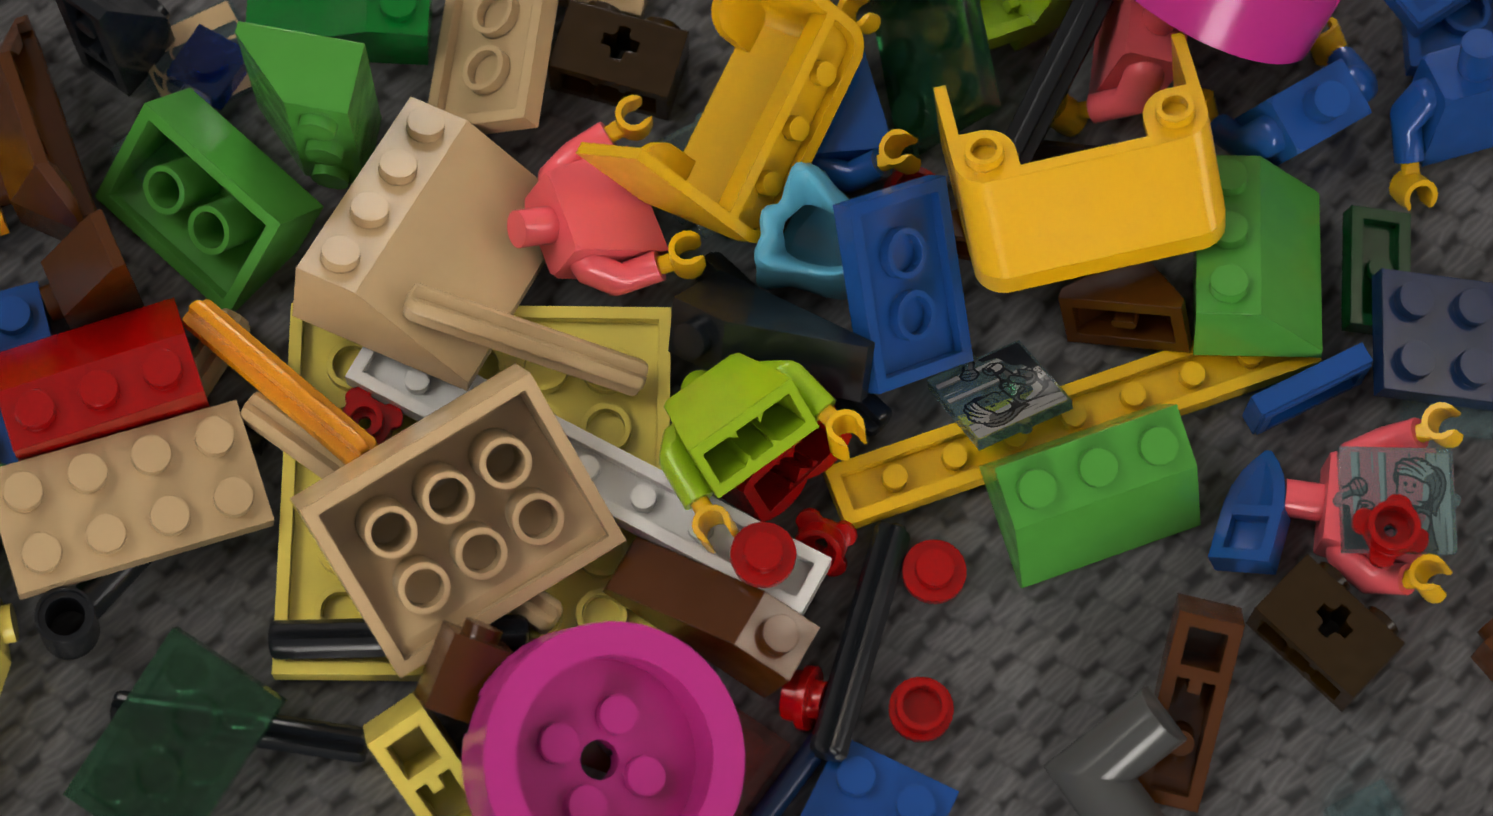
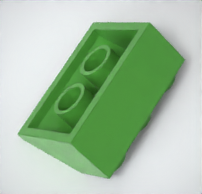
M238 21L235 34L259 110L305 176H311L315 183L327 188H347L349 183L352 184L374 152L382 120L365 43Z
M192 88L144 103L95 195V198L207 299L213 301L221 309L227 308L235 312L300 249L324 207Z
M1216 155L1225 201L1226 228L1223 236L1217 243L1209 248L1193 252V355L1322 358L1319 192L1261 156Z
M1155 404L979 466L1020 588L1028 587L1201 525L1198 469L1177 404Z

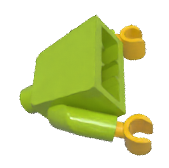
M741 353L731 354L708 371L702 369L689 373L681 384V390L667 399L664 405L672 424L663 432L659 463L684 509H692L695 515L692 519L693 532L708 552L716 553L707 539L710 529L715 525L725 524L734 538L739 533L737 525L723 507L711 503L709 498L712 497L713 493L718 499L816 430L819 427L817 421L820 420L825 425L830 452L839 460L847 461L850 459L849 448L844 440L839 437L840 435L853 433L864 444H867L864 420L861 415L849 409L837 411L833 407L836 399L801 364L793 360L758 362Z

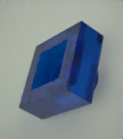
M201 24L197 26L166 71L169 83L182 90L192 88L208 104L219 110L224 108L248 73L239 45Z

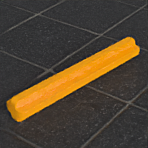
M209 299L203 301L195 300L189 305L188 312L182 318L184 327L345 465L378 446L374 437Z

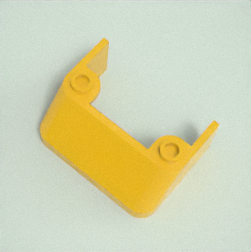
M713 0L711 6L713 25L719 35L732 44L735 49L684 151L666 142H650L641 148L581 142L576 154L644 203L736 241L757 243L761 235L759 225L761 210L765 206L777 204L781 200L789 172L796 162L812 163L863 57L864 38L859 25L830 0Z
M1183 32L1171 34L1173 87L1163 89L1152 95L1143 108L1145 137L1020 164L1014 143L1003 133L993 130H980L959 135L946 85L933 88L942 151L974 274L982 286L994 292L1010 293L1203 250L1220 240L1226 228L1225 201L1208 108Z

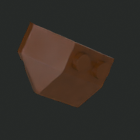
M28 15L15 18L0 45V206L2 208L12 204L22 224L62 241L88 214L97 211L39 39Z

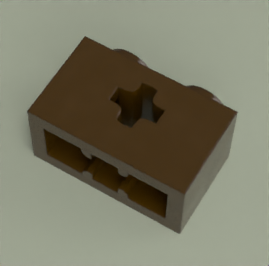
M570 0L548 63L550 89L615 107L624 97L638 95L642 98V105L633 112L668 121L689 58V31L681 30L677 24L665 18L653 16L644 20L622 14L618 8L603 1L593 0L586 4ZM621 50L628 51L623 54L621 60L614 59L619 56Z
M1307 554L1255 607L1246 624L1333 705L1343 712L1394 659L1405 645V642L1397 636L1398 628L1388 615L1374 606L1366 608L1348 591L1350 589L1348 581L1335 567L1326 562L1318 564ZM1332 620L1337 623L1340 629L1337 633L1335 632L1327 638L1318 629L1321 625H1325Z

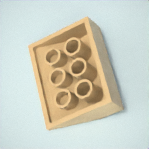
M410 96L297 265L292 316L468 391L492 349L407 320L403 316L405 300L415 284L421 283L514 315L545 264V259L540 246L516 248L511 243L507 232V220L510 212L513 210L525 209V197L538 183V178L468 120Z
M516 363L290 498L321 552L400 679L427 663L443 620L461 627L466 617L491 624L626 541L529 371Z

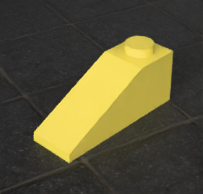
M414 692L363 725L366 745L416 816H473L463 785L462 753L435 713L424 708L414 695Z

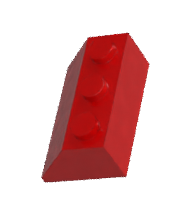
M174 297L0 352V410L13 452L18 461L210 407Z

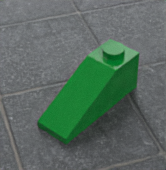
M247 0L245 21L247 23L365 43L370 63L429 64L432 0Z

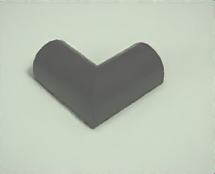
M1146 686L1048 761L1043 767L1079 816H1164L1137 778L1188 739L1149 686Z

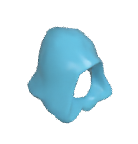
M796 162L789 172L781 200L777 204L767 205L761 210L759 218L761 235L754 249V263L757 271L756 283L759 287L766 290L793 287L826 298L844 300L848 298L833 205L850 199L835 186L826 171L821 170L818 166L811 163ZM791 217V220L785 232L783 233L785 222Z

